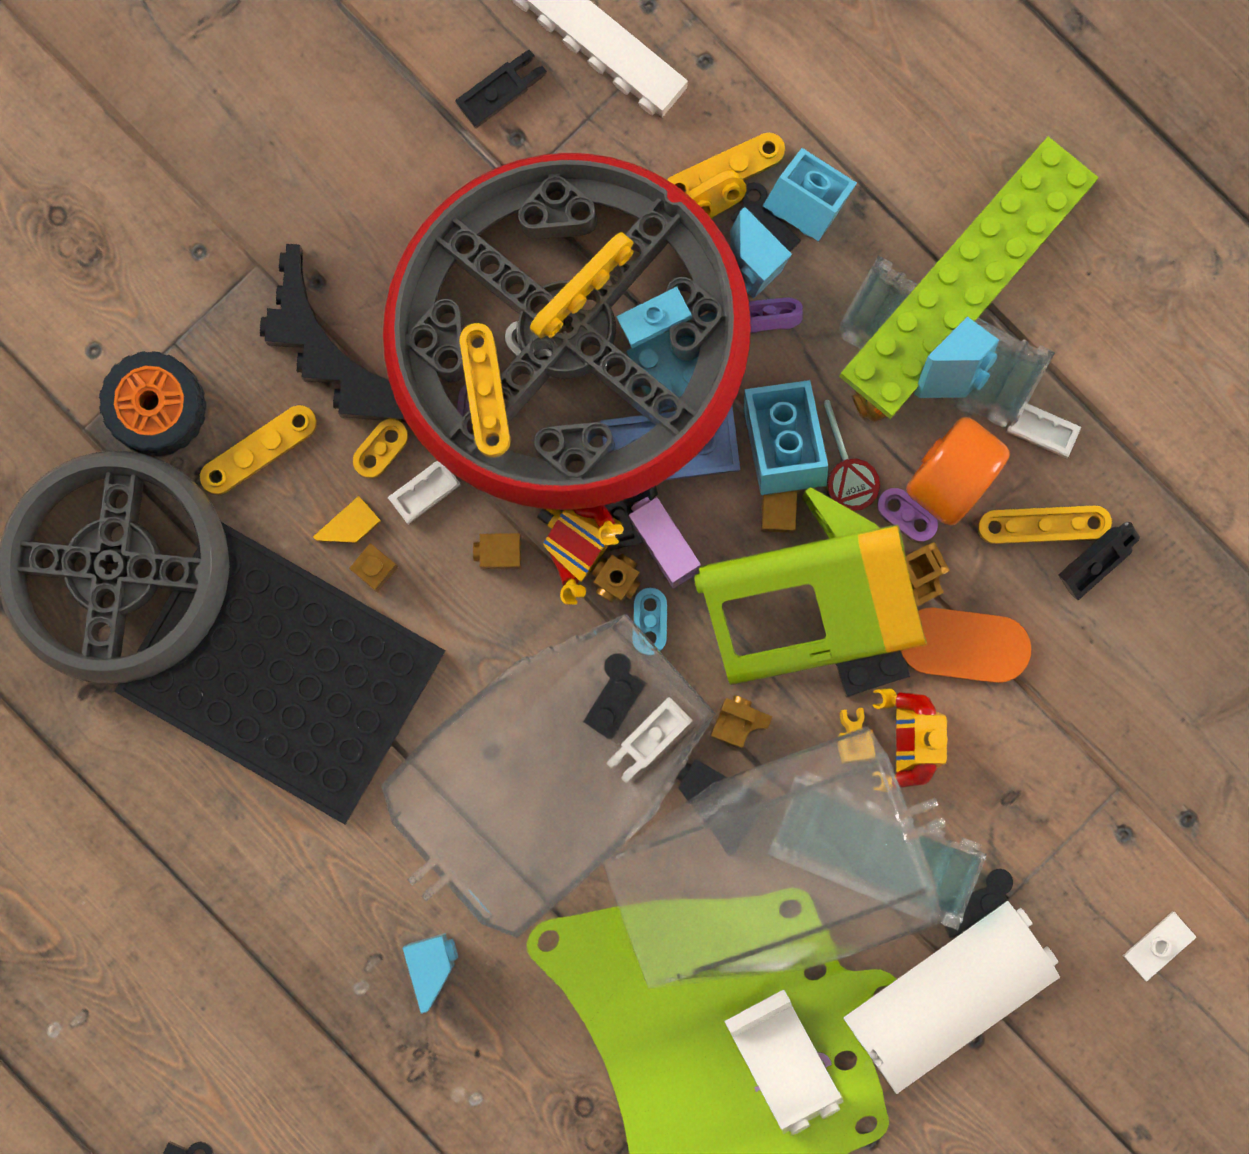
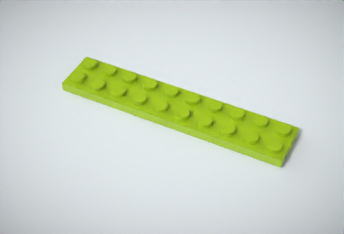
M1047 136L844 368L839 377L891 419L919 386L918 382L927 357L966 317H969L974 322L980 317L1096 183L1099 177Z

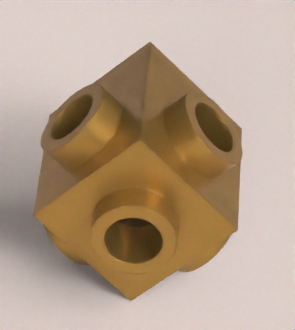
M622 553L618 558L612 554L608 560L602 557L592 572L596 576L593 582L598 587L596 593L610 603H613L615 599L622 603L625 597L632 599L641 585V582L637 580L640 572L635 569L638 564ZM612 572H621L623 580L620 583H613L610 579Z

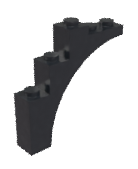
M286 244V253L281 252L279 257V272H284L283 285H277L276 305H281V309L267 308V317H261L260 336L265 337L264 341L268 346L304 348L303 353H298L296 366L297 372L302 373L301 378L304 381L341 384L340 389H335L333 408L339 409L338 414L340 417L382 421L395 419L400 422H406L396 403L389 380L370 373L350 360L329 340L320 327L308 301L303 277V249L298 244Z

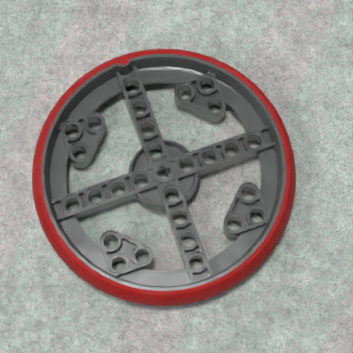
M584 153L547 154L511 162L473 179L439 205L420 226L407 245L390 284L384 314V358L396 403L407 424L431 455L454 475L485 493L515 504L541 509H584L616 503L660 484L683 468L704 448L726 418L738 394L749 354L751 321L745 282L736 257L722 232L694 199L658 174L633 163L612 157ZM555 191L565 193L560 200L549 199L550 194ZM594 204L619 210L638 219L625 235L633 241L631 249L639 252L640 256L636 260L627 261L622 266L617 265L609 273L619 278L614 285H604L599 290L594 288L585 297L587 300H593L597 303L593 309H580L575 314L571 312L562 321L563 326L567 329L569 326L572 327L570 333L564 331L561 334L559 330L551 338L546 336L540 339L530 330V325L537 316V314L533 313V310L540 304L547 305L570 281H556L541 287L479 237L481 233L500 220L519 212L518 217L523 233L535 240L590 234L595 230L598 223ZM579 211L590 213L585 220L580 221L573 218ZM539 215L543 217L542 221L536 225L527 223L531 216ZM653 226L662 229L661 233L656 236H649L645 233L648 228ZM668 243L684 262L692 277V280L687 277L674 278L667 286V291L677 287L679 292L687 291L691 294L685 303L693 319L669 328L671 345L676 357L684 361H690L698 357L693 375L680 398L613 345L616 336V321L611 307ZM463 245H474L470 253H459V249ZM453 264H458L519 314L516 335L521 352L500 375L504 399L508 400V405L505 407L508 424L550 376L559 379H573L592 373L656 426L636 441L615 451L611 430L603 423L594 422L542 428L534 437V445L539 458L529 457L509 449L499 457L491 458L483 455L475 443L474 435L470 434V430L473 427L470 410L462 417L449 400L439 379L440 377L446 382H457L465 375L460 348V335L465 328L463 316L459 306L454 301L441 299L436 302L441 286ZM490 264L499 266L498 270L493 274L483 272L485 267ZM521 284L524 286V289L519 294L508 293L512 285ZM707 311L714 312L717 315L710 322H704L699 317ZM446 313L455 314V318L450 323L439 322L442 315ZM684 336H690L695 339L694 343L688 347L680 346L678 341ZM426 337L433 339L429 347H417L421 339ZM589 345L600 347L599 352L595 355L587 356L583 353L584 349ZM543 349H549L553 352L551 357L546 360L536 358L537 353ZM448 358L458 359L456 366L451 369L443 368L442 364ZM621 365L626 368L620 376L616 377L608 374L613 366ZM520 374L531 376L529 382L524 385H517L514 383V380ZM639 386H647L651 389L650 393L645 397L634 395L635 389ZM667 406L674 407L677 410L675 415L670 418H663L659 415L661 409ZM491 436L487 444L490 446L497 445L493 442L497 436ZM595 436L607 438L606 443L602 447L590 446V441ZM556 440L559 442L556 450L552 452L542 450L545 442ZM573 461L585 463L583 470L580 472L571 473L567 469Z

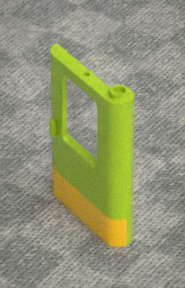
M898 524L703 565L699 567V573L694 574L698 594L704 593L730 685L927 645L906 564L904 544ZM805 584L813 586L826 632L825 638L743 656L735 653L722 607L725 601Z

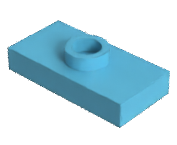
M677 287L616 316L632 348L669 331V328L693 319Z

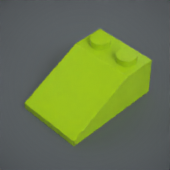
M811 487L801 497L829 539L879 528L877 524Z

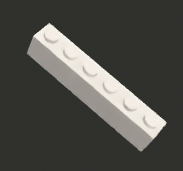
M512 0L523 11L527 12L530 9L538 16V23L547 31L552 33L555 30L564 37L562 42L575 53H578L580 50L589 58L587 62L593 69L600 74H603L605 71L614 78L613 84L626 95L631 92L640 99L638 102L639 106L648 114L653 116L657 113L660 117H663L687 89L688 80L590 0Z

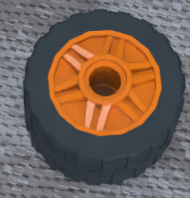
M142 351L123 358L121 362L111 368L108 376H105L103 387L99 394V409L106 428L112 432V435L131 450L133 449L145 455H170L188 446L189 442L199 434V429L205 420V393L202 386L198 383L199 380L175 357L157 351ZM154 398H158L157 406L152 410H148L149 402Z

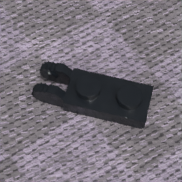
M531 50L525 51L510 63L507 61L455 100L456 105L475 129L545 76L547 71L543 66L535 68L523 79L515 72L532 61L535 55Z

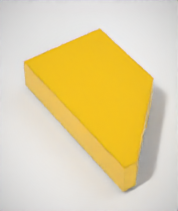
M358 496L318 531L313 538L316 541L358 543L381 520Z

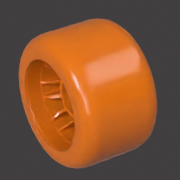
M961 417L942 439L939 438L922 458V464L908 482L906 491L912 500L945 525L954 526L970 511L1001 472L1010 457V450L1001 440L978 422L969 417Z

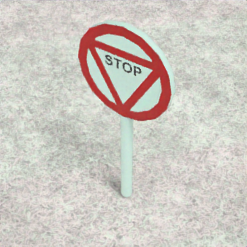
M825 400L824 406L842 458V462L838 463L830 472L827 482L828 493L834 501L852 511L863 510L870 506L878 497L880 489L879 475L868 462L857 458H848L829 400Z

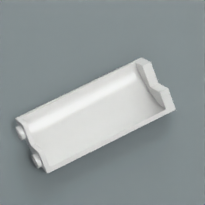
M1008 901L844 1017L853 1034L896 1094L1060 978L1054 967L1059 963L1048 946L1045 948L1041 947L1028 928L1032 925V922L1022 908L1016 911Z

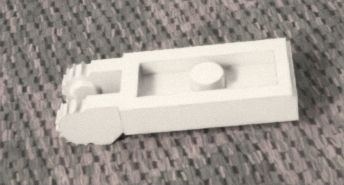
M668 697L621 744L622 747L607 761L610 768L617 766L628 752L637 762L630 766L621 777L627 783L642 767L648 766L693 720Z

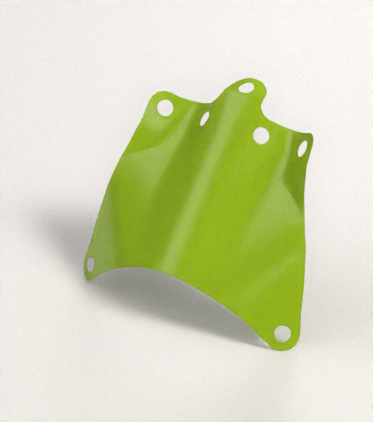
M792 887L764 895L737 898L653 900L549 919L538 924L529 934L527 940L529 956L564 991L586 1025L603 1058L622 1114L629 1154H848L875 1142L886 1133L889 1126V1117L875 1066L869 1054L847 1025L844 1017L872 998L878 987H887L897 979L891 973L880 969L851 971L842 967L837 959L828 929L819 913L815 900L806 890ZM789 899L801 901L804 905L803 912L797 917L783 915L781 906L785 901ZM548 930H554L559 935L556 947L547 952L540 950L538 939L541 934ZM815 962L823 963L826 966V973L822 978L809 980L804 976V970L808 965ZM782 990H785L816 1051L824 1053L829 1057L831 1065L825 1068L843 1099V1102L838 1105L839 1111L824 1119L820 1115L808 1121L809 1127L794 1135L790 1131L783 1134L761 1090H755L754 1087H757L758 1084L724 1022ZM842 1051L855 1053L857 1056L856 1065L850 1070L838 1069L834 1064L838 1053ZM866 1116L876 1118L877 1125L873 1131L866 1134H860L856 1131L855 1125L861 1118Z

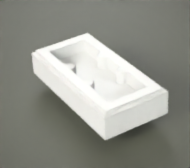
M1020 401L1006 432L1064 458H1068L1081 427Z
M436 461L391 494L388 499L409 525L460 487L461 484L451 471L439 461Z
M1172 911L1130 948L1123 957L1144 981H1148L1189 945L1196 936L1178 915Z

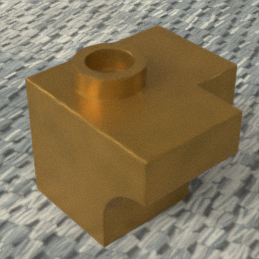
M935 542L927 544L905 556L917 607L944 593L939 577L950 570Z
M734 695L732 700L725 698L711 737L743 748L749 733L755 729L767 730L773 716L752 708V702Z

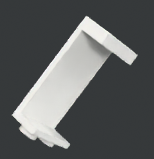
M785 990L724 1021L783 1134L788 1131L792 1135L797 1134L809 1127L808 1121L820 1115L824 1119L840 1110L838 1105L843 1102L842 1096L829 1076L792 1007Z

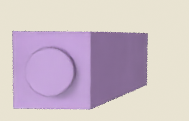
M646 497L631 507L633 513L629 515V519L672 589L692 578L694 574H698L699 567L701 566L700 562L659 499L656 497L650 501Z

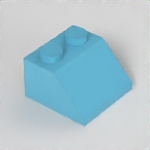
M801 148L777 180L763 207L770 210L776 217L784 219L797 227L804 235L819 241L835 219L857 182Z
M746 207L740 211L730 230V248L736 257L744 278L746 291L754 299L782 272L792 254Z
M966 317L927 357L918 382L919 386L915 390L914 395L919 398H965L974 388L980 390L990 377L987 371L997 359L998 355L995 354L999 339L969 317Z
M446 933L409 943L402 947L421 1013L428 1012L455 966L454 960L458 958L454 939L447 940Z

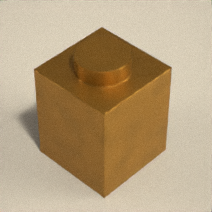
M797 490L762 495L761 532H795Z
M520 533L479 534V542H473L474 562H480L481 569H521Z
M370 543L349 569L378 592L398 569V566Z

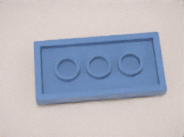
M732 406L726 418L704 448L683 468L666 480L740 471ZM677 411L659 413V415L663 418H670ZM644 415L600 420L601 423L607 425L611 430L615 444L614 451L636 441L656 426ZM602 436L604 445L607 441V438Z

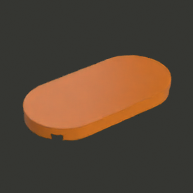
M925 608L918 610L927 645L901 650V654L908 665L915 671L923 674L1002 683L1016 678L1025 670L1030 661L1032 649L1026 630L1011 618L941 608Z

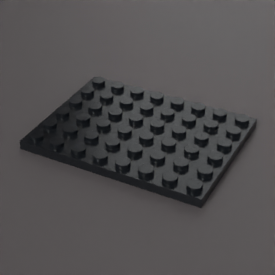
M221 522L229 550V580L221 610L213 626L198 646L177 664L145 679L118 683L114 692L346 825L446 650ZM198 546L192 558L201 559L200 546ZM184 570V572H183V574H182V576L180 577L179 580H181V579L183 578V576H184V574H185V570ZM172 591L137 652L156 644L177 626L189 609L196 592Z

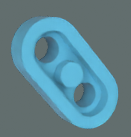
M656 588L641 590L634 600L633 640L636 648L647 655L660 652L667 641V600L665 595ZM647 599L656 601L657 607L654 611H647L644 608V602ZM647 632H653L656 635L657 639L654 644L645 643L643 637Z

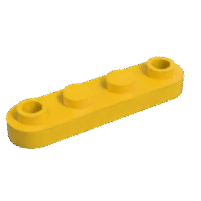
M763 133L683 170L667 180L676 186H683L686 194L724 171H735L744 181L778 165L784 157L785 145L778 135ZM765 144H771L774 146L775 151L771 154H766L762 147Z
M623 232L615 235L537 314L530 325V330L540 339L546 336L551 338L556 335L563 326L562 321L571 312L575 314L584 306L587 301L585 297L594 288L599 290L610 278L609 273L617 265L622 266L631 258L634 252L631 249L633 241Z
M473 323L465 327L461 332L460 348L475 443L483 455L494 458L503 455L508 450L510 434L494 336L486 325ZM477 338L484 340V344L480 348L472 346V342ZM491 436L499 437V443L495 446H490L487 444L488 439Z
M303 405L289 408L207 463L200 473L202 486L211 494L222 495L227 493L309 438L317 427L315 414L311 409ZM297 416L305 418V424L302 427H295L293 424ZM215 471L222 473V479L218 483L211 481V475Z
M1101 506L992 510L980 518L978 533L985 542L990 544L1096 540L1111 529L1112 518L1109 512ZM1090 517L1098 520L1099 526L1097 529H1091L1088 526ZM990 522L999 524L1000 531L997 534L989 531L988 525Z

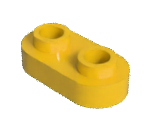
M724 171L692 189L687 195L694 199L700 207L706 206L702 209L710 218H713L744 198L746 184L737 172Z
M386 419L377 425L354 453L353 466L359 475L371 479L380 476L408 442V432L405 426L395 419ZM390 431H395L398 434L397 440L393 443L386 441V434ZM369 456L376 458V465L372 468H367L364 465L365 459Z

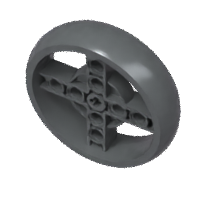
M128 451L95 452L71 459L53 468L35 482L19 500L6 523L0 541V599L12 628L28 649L41 661L69 677L82 681L102 684L127 683L151 677L174 666L192 652L207 635L221 610L229 580V550L222 523L212 503L200 487L185 473L167 462L145 454ZM105 479L100 520L94 521L78 531L69 545L33 542L46 516L64 497L83 485ZM144 481L154 484L169 493L185 509L198 536L201 559L161 555L154 537L147 529L138 524ZM127 493V504L117 509L116 500L118 496ZM122 526L124 529L123 537L113 542L111 537L112 531L116 527ZM53 553V564L48 568H44L43 558L46 554ZM81 556H85L87 560L85 568L76 572V560ZM113 561L118 563L117 570L112 569V572L107 570L109 563L113 564ZM146 562H150L152 565L150 575L146 578H141L139 572L141 566ZM183 565L185 568L183 578L174 582L172 579L173 570L177 566ZM27 575L65 579L74 599L83 608L88 610L82 653L76 652L57 641L44 627L34 610L29 595ZM158 588L196 592L182 620L167 636L143 651L121 657L126 614L143 607L154 596ZM109 592H113L115 595L113 605L109 608H104V596ZM109 625L110 636L107 640L101 642L98 638L99 630L103 626Z

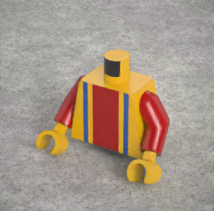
M605 505L593 508L564 510L563 512L557 509H542L537 516V519L551 528L543 545L549 551L563 584L560 597L564 604L576 605L578 602L576 597H584L586 595V588L582 585H577L578 582H582L595 568L609 545L619 543L615 535L623 533V523L613 518Z
M891 688L874 690L873 693H880L883 697V703L873 704L874 708H892L895 705L897 707V774L885 771L874 772L873 776L883 777V783L880 787H873V789L892 792L897 785L899 788L929 783L936 772V768L946 764L948 738L946 716L936 712L932 701L925 695L903 692L896 694Z

